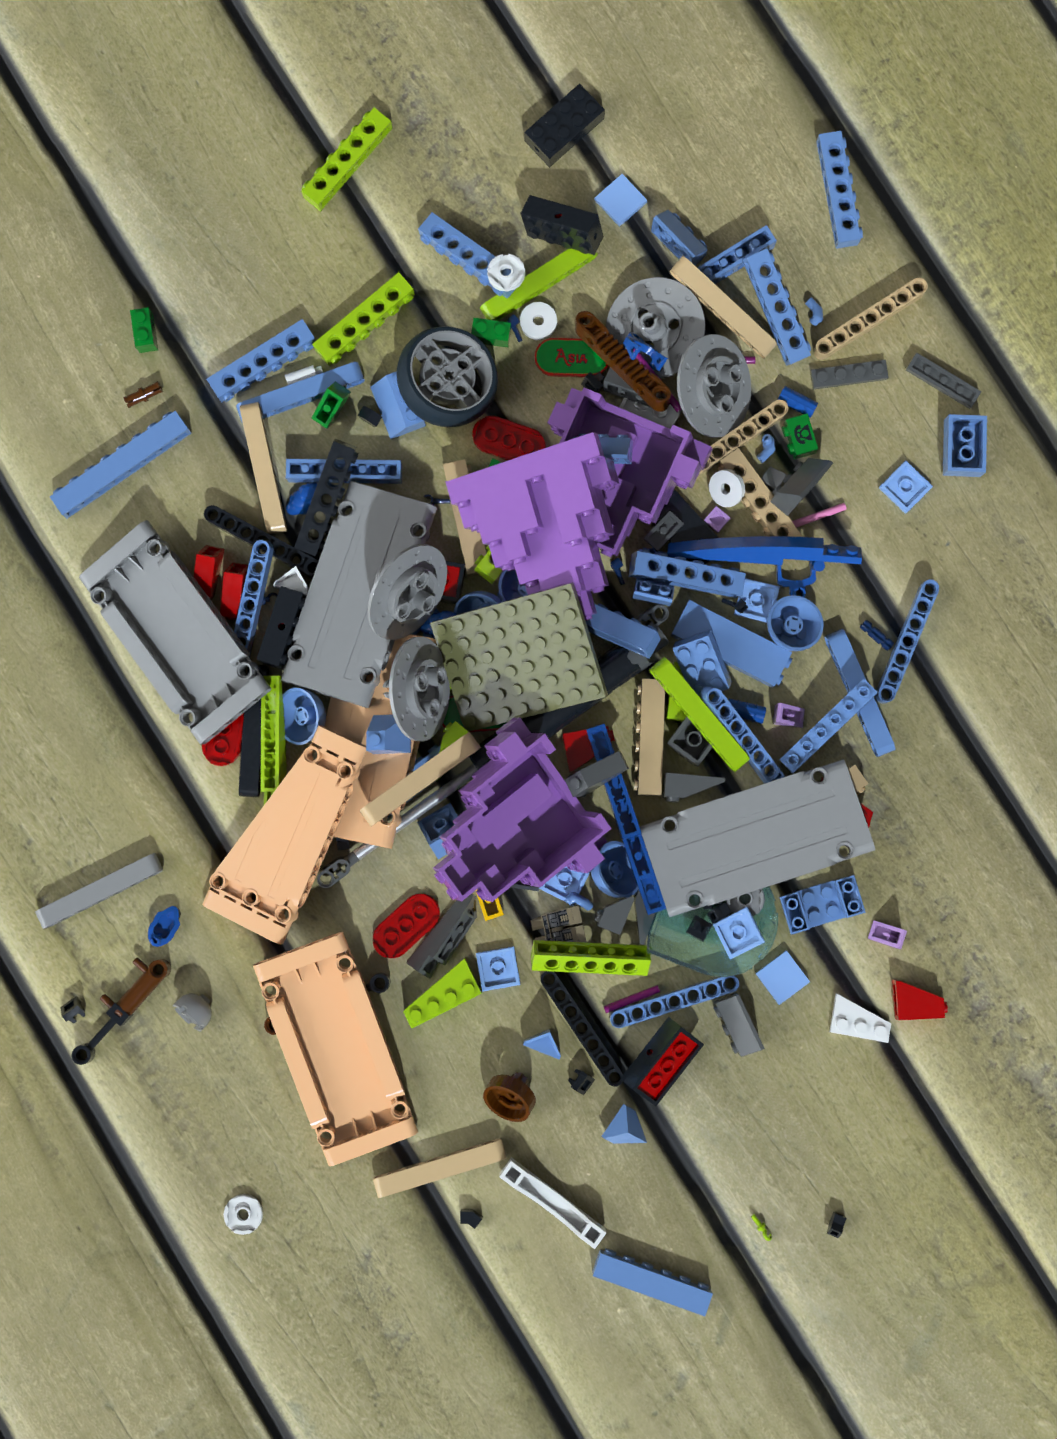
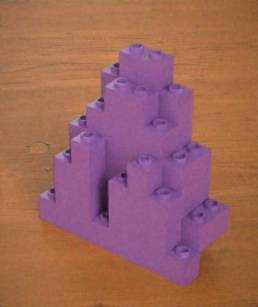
M571 388L565 404L556 402L547 422L551 430L554 431V434L562 437L559 443L571 440L573 437H579V434H589L592 432L607 434L609 438H617V435H628V438L633 440L632 464H614L620 484L615 485V488L609 491L602 489L614 535L609 536L610 539L607 541L596 542L598 549L601 550L600 553L611 557L612 554L618 556L626 536H630L637 518L649 525L651 522L656 524L664 504H668L676 485L683 489H687V487L693 488L700 470H704L712 452L710 445L693 439L691 432L672 425L671 429L614 406L607 403L601 394L587 388H583L582 392Z
M592 432L446 481L451 503L458 506L464 529L480 533L483 544L489 545L495 568H500L502 571L516 570L520 585H525L528 595L573 582L585 621L592 619V615L597 614L591 591L593 593L604 591V587L608 586L609 583L596 541L604 542L610 539L609 536L614 535L602 489L609 491L614 489L615 485L620 484L614 462L604 457L597 433Z
M520 717L512 718L496 731L498 735L485 745L487 749L486 754L491 760L471 775L473 780L459 790L463 795L461 799L466 804L464 806L467 810L452 821L455 825L440 836L443 841L441 844L448 856L433 867L436 872L434 875L441 884H445L448 888L446 892L453 900L463 901L477 890L476 893L483 901L493 902L518 880L524 885L540 888L565 867L571 871L588 873L605 859L598 849L607 843L603 835L611 827L601 813L585 811L578 799L572 796L566 782L546 755L556 750L545 733H531Z

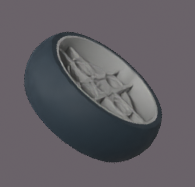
M440 326L422 331L406 344L397 365V384L404 402L415 415L436 426L459 427L475 421L488 410L497 391V368L490 351L476 336L460 328ZM437 345L448 346L454 349H440ZM414 357L422 364L419 386H417L413 376L412 363ZM432 360H436L438 364H434ZM458 364H461L464 369H461ZM475 368H477L481 379L480 397L473 390ZM430 385H434L437 390L432 389ZM456 389L461 390L463 394H459ZM432 400L443 405L455 404L458 409H449L433 403Z

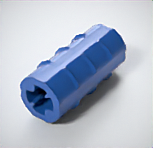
M784 386L778 400L785 401L788 407L801 414L808 413L809 418H811L818 405V402L787 386Z
M728 699L743 720L763 723L766 707Z

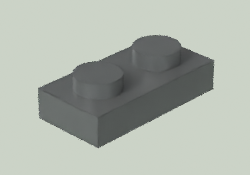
M669 511L644 537V540L658 552L684 523Z

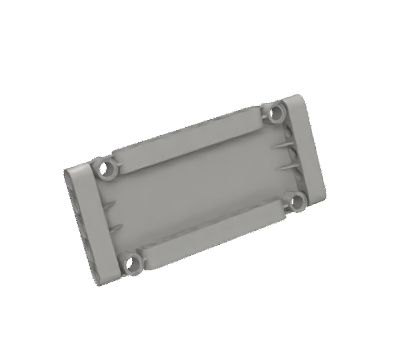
M352 481L349 483L344 500L338 507V517L332 522L299 616V621L293 634V646L288 650V661L281 678L282 681L369 708L375 687L380 683L381 670L385 669L395 640L384 639L377 635L369 624L368 601L375 583V576L381 568H384L402 550L416 544H425L430 538L429 530L437 510L435 506ZM348 508H352V512L349 515H345V511ZM419 529H424L421 536H416V532ZM302 651L301 658L296 660V653ZM372 673L374 675L373 680L366 682L367 675Z
M148 520L138 524L79 576L81 582L91 593V600L102 608L100 611L101 615L170 710L175 714H179L181 724L188 726L200 745L209 742L271 691L272 688L259 672L258 665L248 657L249 652L182 560L176 553L170 551L169 544L161 539ZM157 544H159L160 550L158 553L156 551ZM102 592L104 593V599H103V600L101 599V593H102ZM246 666L250 668L249 675L245 672ZM190 713L193 715V721H192V722H191L190 719H189V714H190Z
M844 759L806 772L802 771L680 811L676 815L639 826L669 918L875 851L874 842ZM815 772L822 773L823 781L816 782L813 774ZM666 821H673L675 829L667 831L664 828ZM841 846H846L849 849L848 856L843 857L840 855L839 848ZM691 895L699 896L700 903L697 906L690 904L689 897Z

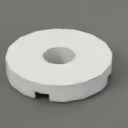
M513 254L498 255L488 265L487 275L489 282L499 291L515 290L524 281V264L519 257ZM504 269L511 270L508 276L501 274Z
M533 302L527 305L521 313V329L531 339L541 340L548 338L556 329L557 315L548 304ZM534 318H543V324L535 325L533 322Z
M723 469L716 472L709 482V492L712 499L722 507H732L739 504L745 494V484L742 477L731 469ZM725 483L729 485L730 493L725 490Z
M241 1194L232 1198L225 1206L223 1214L225 1224L231 1231L241 1235L250 1234L256 1230L263 1219V1208L259 1200L248 1194ZM239 1210H247L248 1218L241 1219L238 1215Z

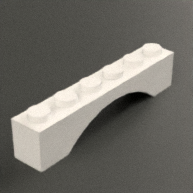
M512 1157L500 1172L499 1177L553 1214L594 1249L605 1236V1227Z

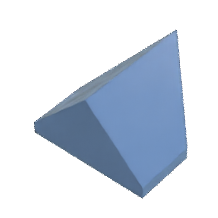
M550 1029L524 1040V1046L560 1060L561 1054Z
M625 1104L622 1105L601 1136L613 1144L647 1143L636 1111Z

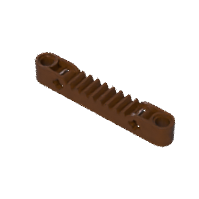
M579 312L575 321L576 334L652 409L658 412L667 410L670 404V389L655 374L649 373L648 369L645 370L643 364H639L638 359L632 360L627 349L625 350L622 344L619 345L617 339L614 340L613 335H610L608 329L591 312Z

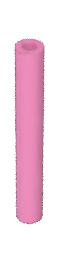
M841 503L792 522L797 528L847 510L845 503Z

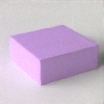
M716 506L704 519V522L716 533H719L730 520V517Z

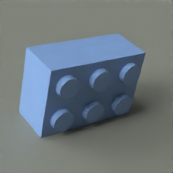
M949 414L944 419L943 476L981 477L986 473L987 416Z
M711 630L675 642L672 649L684 679L699 697L704 687L710 686L721 691L730 688L732 681Z

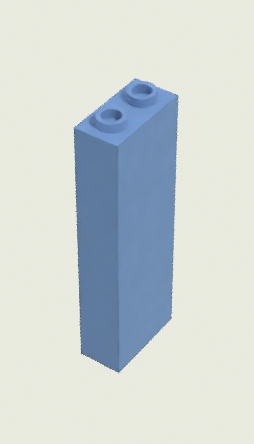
M691 600L688 601L671 637L680 641L711 630L726 665L771 688L775 687V685H780L784 677L781 673L784 667L788 669L793 659L790 657L791 651L781 648L777 644Z

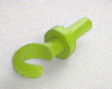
M753 1214L751 1218L758 1226L756 1229L762 1231L765 1240L771 1241L772 1235L769 1234L768 1237L765 1228L766 1224L761 1223L757 1216Z

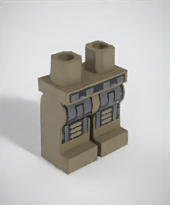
M579 905L541 914V917L531 920L533 930L542 928L544 930L545 936L537 937L535 940L587 942L583 925L564 928V926L582 923Z

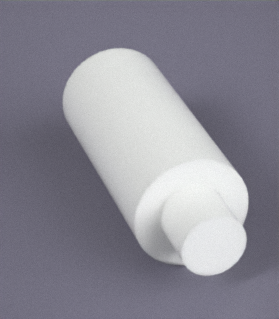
M312 365L285 374L287 384L290 385L321 374L323 370L321 366L314 368Z

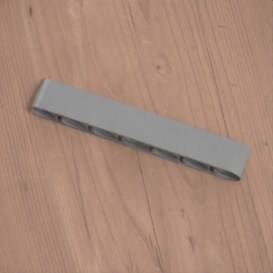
M156 853L150 854L35 911L43 930L162 872L163 868Z

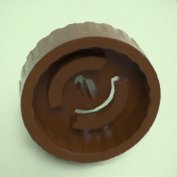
M519 1072L512 1076L501 1074L492 1077L483 1093V1099L488 1108L499 1117L512 1122L525 1121L536 1103L533 1091L527 1086L529 1083L528 1077Z

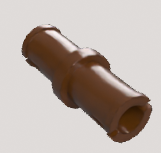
M157 381L145 388H138L137 392L123 397L125 403H128V408L142 401L147 402L149 398L162 393L163 389L159 386L160 383Z

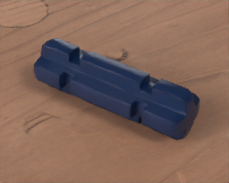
M865 620L861 624L860 628L864 632L867 631L868 635L878 644L881 643L885 650L888 651L893 646L894 642L889 638L887 639L886 635L877 627H873L870 621Z

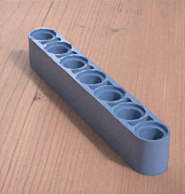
M352 362L238 403L236 408L242 422L240 406L259 402L263 419L322 398L327 388L335 381L348 389L363 383L365 379L359 363Z
M258 540L253 545L234 629L239 639L243 637L246 640L245 647L249 652V658L274 552L272 543L265 540ZM262 544L267 546L265 554H261L259 550ZM259 562L263 565V570L260 573L255 569L256 564ZM254 581H256L259 585V588L256 592H254L251 588V585ZM249 600H252L255 604L253 610H249L247 607ZM246 618L250 621L248 629H245L243 626V621Z
M927 580L918 588L876 691L878 693L875 695V698L879 703H888L896 696L939 592V585L935 580ZM925 585L932 587V594H928L925 591ZM919 602L925 605V611L918 609L917 605ZM911 620L918 622L917 629L911 627ZM904 637H908L911 640L910 646L904 645ZM896 655L903 656V664H899L896 661ZM889 672L896 674L897 679L895 682L889 679ZM883 689L889 692L890 696L888 699H884L881 696Z
M840 629L824 636L846 691L849 693L866 678L844 629ZM873 697L856 714L876 757H880L894 751L895 745Z
M710 686L704 687L700 692L701 700L749 756L750 760L748 763L763 783L785 777L722 691ZM713 691L714 698L710 701L709 694ZM724 706L725 713L721 716L720 709ZM734 721H736L737 726L732 731L731 725ZM747 736L748 741L743 745V738ZM758 751V758L754 760V753ZM769 766L770 770L765 774V768Z
M725 974L612 1011L610 1022L616 1028H623L736 991L739 988V980L732 974ZM726 979H734L735 983L732 988L725 987ZM709 984H714L716 986L715 993L708 994L706 987ZM690 990L697 991L698 996L695 1000L688 999V992ZM678 996V1005L671 1006L669 1004L670 997ZM657 1001L661 1004V1008L658 1012H653L650 1006L653 1002ZM637 1007L641 1008L643 1012L641 1017L634 1018L632 1010ZM618 1013L624 1016V1021L620 1024H616L613 1021V1017Z

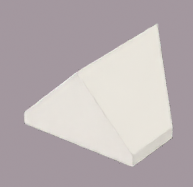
M296 566L276 580L273 585L276 589L280 590V587L283 586L302 592L305 596H307L309 591L304 577Z

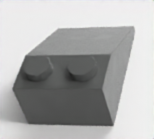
M665 773L662 798H666V802L678 803L679 799L725 782V778Z

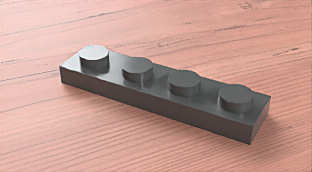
M918 353L914 355L906 368L907 372L969 409L972 408L981 393L980 390Z
M886 359L812 369L810 371L813 390L882 381L889 378Z

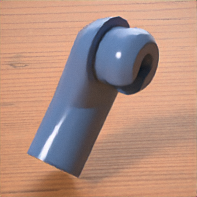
M811 297L805 305L812 311L813 316L809 319L810 323L817 326L823 320V309Z
M765 434L762 437L763 451L757 455V459L761 463H764L775 452V441L770 434Z
M571 892L566 897L567 903L571 906L576 903L588 911L593 908V903L576 892Z

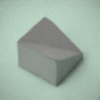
M769 467L761 479L768 489L774 491L785 479L786 474Z

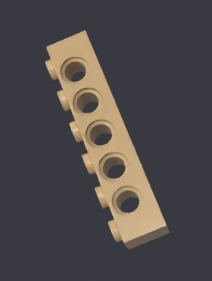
M739 448L719 461V471L723 469H740L743 473L741 477L744 484H751L754 490L752 492L745 490L741 502L753 512L751 514L753 519L757 523L760 522L763 526L762 531L765 536H778L777 531L784 530L787 536L803 537L791 519L770 502L774 496ZM755 500H763L765 506L758 507L755 504ZM766 515H773L776 521L773 523L768 522Z

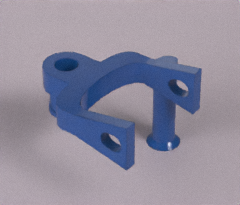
M630 332L623 342V347L625 350L627 349L632 360L636 358L640 351L648 354L652 358L649 366L653 371L655 369L660 371L668 359L633 332Z
M809 561L811 575L803 580L784 579L781 573V565H775L777 583L782 587H789L790 596L796 595V591H799L801 597L805 598V586L816 581V571H823L825 563Z

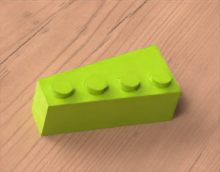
M466 958L403 1011L411 1029L482 994L481 988Z

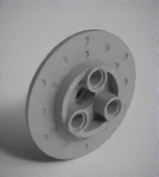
M654 277L640 280L630 285L617 297L609 311L606 328L610 335H613L614 340H618L619 345H624L623 342L630 332L640 336L647 344L654 343V348L668 358L661 370L655 369L654 372L659 378H666L678 373L681 359L689 345L699 337L705 336V317L698 299L686 286L672 279ZM648 311V313L643 314L640 319L642 312ZM679 321V326L676 329H671V323ZM640 351L639 353L642 355V357L646 360L648 364H650L652 358L648 354Z
M717 334L705 335L693 341L686 349L678 369L677 392L680 406L688 422L699 433L708 437H723L742 423L750 404L751 379L746 360L739 348L731 340Z
M428 544L410 546L395 555L384 568H381L376 573L375 583L368 601V620L372 630L377 635L388 640L404 638L419 629L432 615L441 600L447 580L446 561L438 549Z
M413 637L399 648L391 667L390 679L383 684L384 688H389V692L383 694L386 698L390 699L393 717L401 732L411 740L426 741L439 731L445 720L449 705L450 683L443 665L442 653L438 646L426 637Z

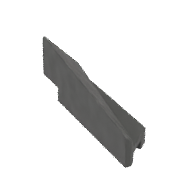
M471 894L463 901L456 900L407 960L409 966L431 979L439 962L443 965L447 964L477 918V911L474 909L476 896Z

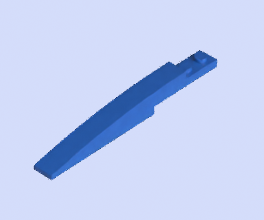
M752 536L701 539L668 543L667 551L668 557L674 558L684 557L688 559L783 565V559L861 564L862 562L861 547L852 545L837 546L835 544L824 545V538Z
M605 724L586 729L596 762L614 754ZM619 774L605 783L604 787L647 915L665 910L666 906L622 774Z

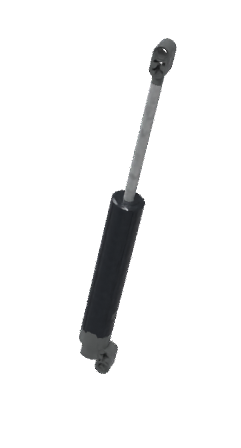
M653 605L635 618L639 622L641 620H653L648 621L645 626H653L657 629L661 640L650 659L619 645L614 646L597 659L608 695L657 661L655 653L669 644L666 636L658 627L669 615V611L664 605ZM657 608H661L663 611V615L659 619L654 615ZM604 698L521 719L531 733H545L549 739ZM495 732L479 744L481 748L469 756L473 763L470 767L403 814L400 825L396 827V834L473 779L471 775L491 760L486 754L487 749L485 745L498 734ZM363 843L347 856L337 857L318 872V884L323 888L331 887L350 872L351 866L379 846ZM338 863H345V870L341 868L336 871L337 876L335 877L333 871H335L338 868ZM327 873L331 876V880L323 882L320 879L321 875Z

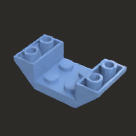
M643 547V549L649 550V551H650V554H655V555H656L657 553H665V554H667L666 552H662V551L656 552L653 548H649V549H648V548H644V547ZM649 561V568L654 570V564ZM667 565V571L672 574L671 566ZM636 578L632 598L670 607L675 588L673 585Z
M854 875L779 897L791 935L842 918L866 913Z

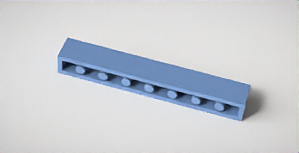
M176 411L168 412L161 421L150 424L145 432L134 435L131 438L132 441L126 445L118 446L116 452L102 457L97 465L86 468L85 473L81 476L73 477L69 480V484L54 490L50 498L60 513L68 519L189 436L191 432Z

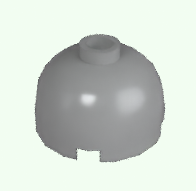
M189 993L183 995L173 1004V1007H176L175 1011L188 1024L194 1023L196 1025L194 1029L199 1032L211 1020L212 1011L208 1005L210 1001L203 994L198 996L197 994Z

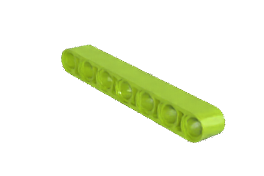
M567 249L525 276L522 284L514 290L508 299L503 295H496L483 303L480 310L486 319L499 321L590 263L598 256V253L596 252L595 255L583 254L575 249Z
M663 657L649 669L653 677L732 771L736 772L750 760L746 752L667 658Z

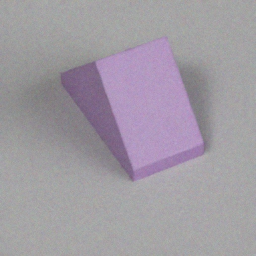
M777 703L774 708L773 724L803 728L805 709Z
M873 921L868 939L901 949L907 931Z

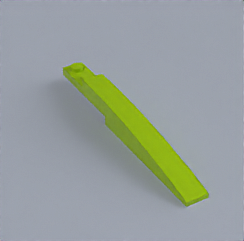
M263 676L272 688L270 692L261 698V792H264V805L287 775L281 676Z

